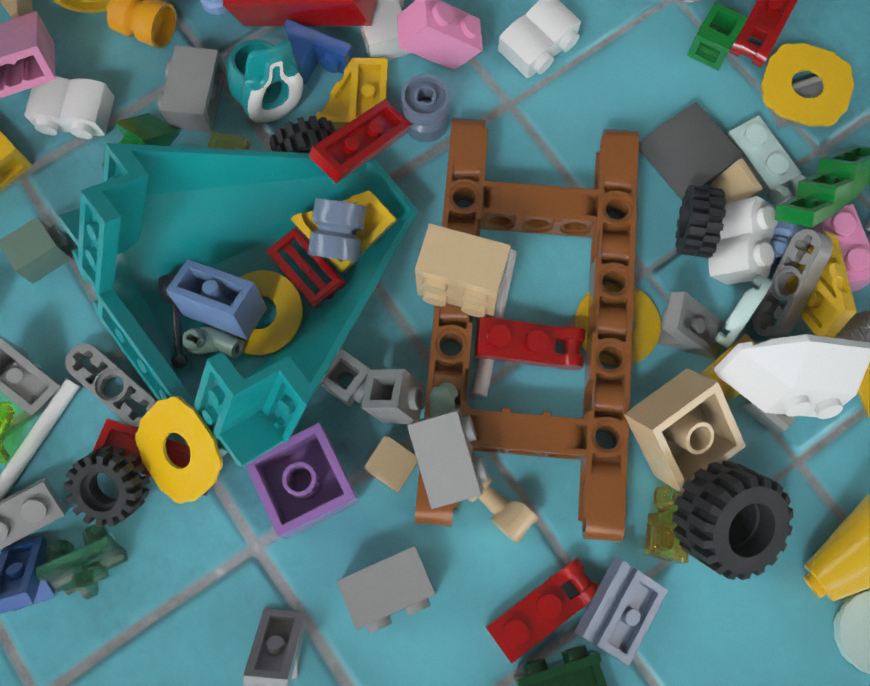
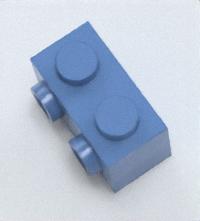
M189 259L185 261L166 289L183 316L247 340L267 310L259 293L260 290L254 282Z

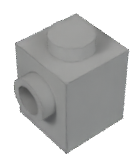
M405 369L368 370L361 408L383 424H409L414 420L420 419L421 410L426 402L425 386Z

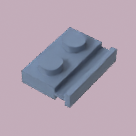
M614 557L575 633L629 666L668 590L638 569L630 566L626 561Z

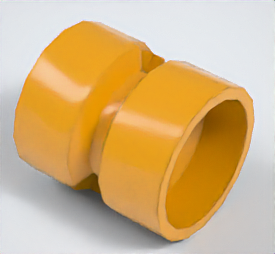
M163 0L109 1L107 22L112 31L129 38L136 37L137 41L157 49L164 48L173 37L177 16L172 4Z

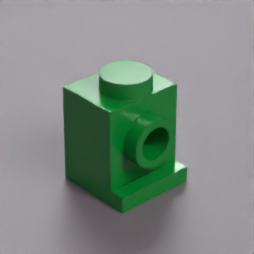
M714 2L697 32L687 56L719 71L748 17L736 12L732 8Z

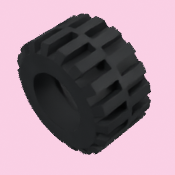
M723 461L722 464L713 462L708 464L707 471L700 468L694 473L695 478L692 481L687 480L682 486L685 489L682 496H677L675 501L678 510L673 512L672 522L677 524L673 531L675 537L680 540L679 545L689 555L727 579L735 580L738 577L741 580L750 579L752 573L757 576L765 572V566L768 564L772 566L778 560L776 556L780 551L784 552L787 543H785L786 538L791 535L793 526L789 525L794 516L793 509L788 507L791 502L789 495L783 492V487L779 483L738 463L736 464L731 461Z

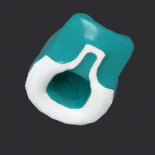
M254 39L241 42L233 48L227 63V81L232 97L242 105L245 115L255 123H268L290 113L301 99L303 91V79L298 68L293 63L291 42L283 39L275 46L270 42Z

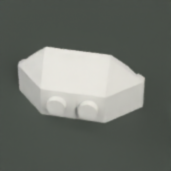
M804 334L774 338L757 345H753L752 342L738 343L714 368V371L719 378L765 413L785 414L790 417L809 416L828 419L838 415L843 410L842 406L857 395L870 362V342Z

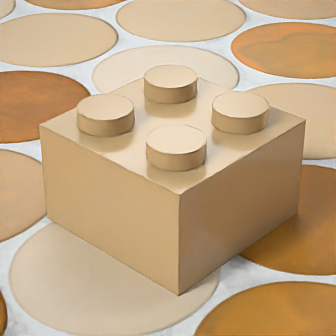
M429 223L415 266L417 295L422 296L423 301L434 306L444 307L448 303L462 307V312L474 317H484L485 314L494 316L507 270L511 245Z
M685 369L624 414L653 475L682 494L685 491L682 486L687 480L692 481L695 478L694 473L702 468L707 471L708 464L713 462L722 464L723 461L729 460L746 447L719 382L690 369Z

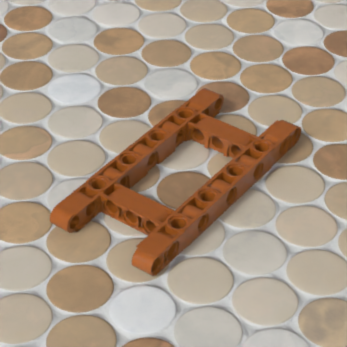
M452 118L442 227L479 237L480 229L591 238L582 418L551 416V412L543 411L541 415L511 413V408H502L501 412L470 409V405H466L473 316L462 312V307L446 303L444 307L434 306L424 418L430 416L429 395L431 390L441 382H450L456 387L458 396L454 400L455 409L461 408L463 417L470 415L477 438V440L470 441L473 451L581 460L578 521H582V536L584 539L622 542L625 531L629 424L624 414L630 410L638 131L603 129L600 152H596L594 189L484 181L489 129H485L486 120ZM460 200H466L472 203V205L467 208H461L455 205V203ZM606 212H616L622 219H612ZM610 281L615 283L619 288V292L612 293L607 291L603 286V282ZM447 342H455L460 345L462 350L455 356H448L442 353L440 348ZM607 354L613 357L616 361V369L603 367L599 361V356ZM597 431H606L612 436L614 442L612 449H604L597 444L595 439ZM419 469L415 523L452 527L453 509L457 510L458 502L431 509Z

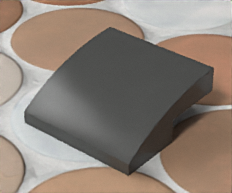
M697 102L676 114L639 142L640 153L681 201L689 185L704 187L710 181H714L737 160L744 158L741 151Z

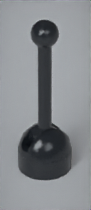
M168 274L158 278V292L161 299L172 306L175 355L172 357L171 363L175 368L182 369L187 365L188 359L183 354L180 311L166 291L176 274Z

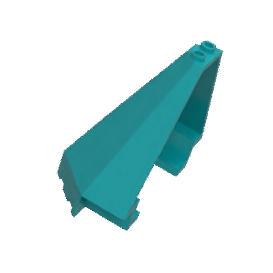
M105 143L102 183L81 190L80 208L58 215L62 228L67 231L78 246L77 249L72 250L82 279L86 282L89 281L95 289L98 299L93 301L92 304L96 315L157 400L167 399L172 396L182 397L188 404L197 409L215 436L221 456L229 453L236 465L244 467L280 444L288 442L419 210L374 157L338 183H335L308 157L309 153ZM371 191L398 219L359 258V262H355L345 273H340L327 258L323 257L345 281L346 286L341 290L337 289L331 299H325L319 309L316 310L296 287L302 299L303 318L295 337L281 350L262 356L249 355L242 352L239 357L233 358L223 351L200 355L190 353L182 343L183 354L187 357L188 363L182 369H177L172 365L171 359L175 355L172 306L165 303L158 292L159 277L177 274L185 261L189 259L237 277L253 271L266 270L281 274L291 281L270 258L266 250L295 227L309 241L308 237L294 224L291 218L299 213L313 211L315 198L343 201L351 198V196ZM296 240L290 243L320 279L328 285L332 280L307 255L308 253ZM283 249L278 253L316 295L320 290ZM262 296L267 310L255 329H264L275 320L277 314L276 306L270 298ZM180 312L182 337L188 329L210 326L183 316Z

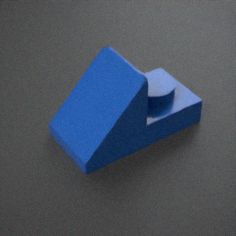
M289 19L285 21L284 27L287 38L291 42L292 53L304 85L307 84L317 64L328 72L344 74V69L351 58H354L351 44Z
M44 535L12 543L2 549L0 554V614L17 611L26 606L54 598L55 588L47 540Z

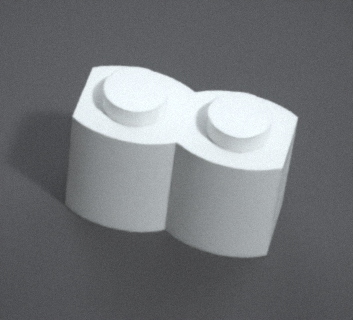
M539 0L526 15L514 21L500 35L498 51L526 78L533 76L536 72L542 74L552 64L553 56L562 50L568 52L577 43L581 20L559 0Z
M56 76V80L32 87L24 116L34 125L37 131L43 134L54 136L58 132H70L76 137L91 139L93 136L106 135L115 96L103 82L83 78L69 80Z
M758 196L726 204L724 207L726 214L722 221L724 227L723 231H720L721 239L717 243L716 252L713 253V256L708 261L710 277L726 285L753 281L760 274L767 278L774 261V251L770 241L778 222L775 220L776 211L774 205Z

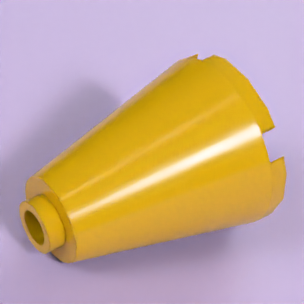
M870 494L858 504L804 565L808 574L803 579L819 599L826 595L831 601H836L870 588Z

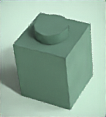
M38 217L0 239V248L15 272L32 284L71 260V257L64 248L69 243L56 225L48 227Z

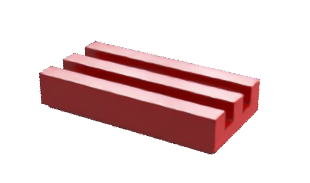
M295 227L267 249L266 252L317 310L322 306V302L325 299H331L334 296V292L337 289H343L346 284L323 257L309 255L332 281L326 285L290 245L292 241L296 240L308 253L309 241ZM281 250H285L320 290L316 295L278 254Z

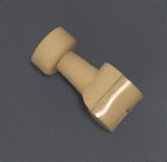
M488 475L489 481L483 483L482 495L468 500L475 502L479 498L494 514L490 521L509 539L518 544L530 526L537 522L538 517L525 504L517 501L510 502L491 488L489 485L492 482V477Z

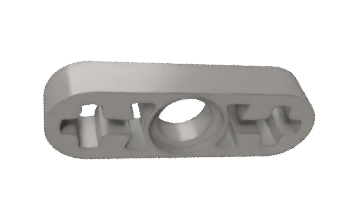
M803 229L797 232L791 239L771 279L773 283L754 313L753 327L759 335L774 339L787 337L792 332L831 257L833 244L826 234L812 229ZM809 244L814 246L811 254L806 251ZM798 263L806 266L804 270L796 267ZM796 275L798 277V287L793 294L787 295L785 290L786 283L791 276ZM779 300L787 302L786 306L778 304ZM772 316H773L775 319H777V322H776L775 326H774L773 322H771V317H772Z
M79 344L68 352L65 359L67 371L126 424L138 429L141 417H137L138 412L126 403L132 398L142 406H147L146 410L148 412L158 400L94 346ZM84 356L90 358V362L101 370L97 376L83 368V364L80 361ZM121 377L124 382L122 392L116 397H107L105 394L106 383L111 378Z

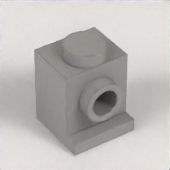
M341 348L320 386L348 407H351L355 400L361 404L367 373L371 369ZM344 375L353 377V381L347 387L339 384L341 377Z

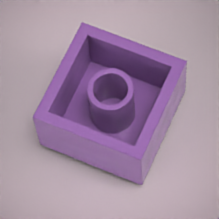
M320 423L291 436L287 443L280 444L246 465L274 530L280 538L288 539L360 502L326 430Z

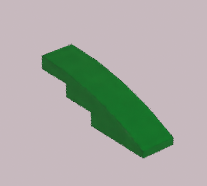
M855 145L820 158L818 174L798 181L797 196L776 205L775 220L813 228L835 215L854 200L870 183V147Z

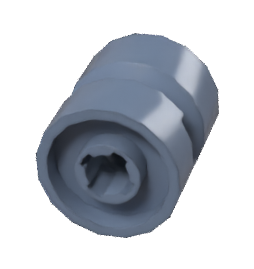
M419 74L413 76L404 84L401 90L402 115L412 124L407 134L419 142L438 140L446 133L449 127V89L446 83L435 75Z
M315 198L312 221L318 225V228L310 233L307 255L359 262L362 240L356 236V233L364 229L367 207L354 203Z

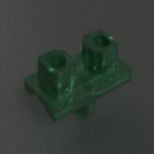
M92 525L86 528L82 533L85 546L74 550V545L68 540H58L45 546V563L35 567L37 579L40 581L47 580L56 591L64 590L66 595L79 591L81 596L87 600L97 596L99 593L98 582L109 577L107 570L128 561L126 550L115 542L110 529L106 526L96 527Z

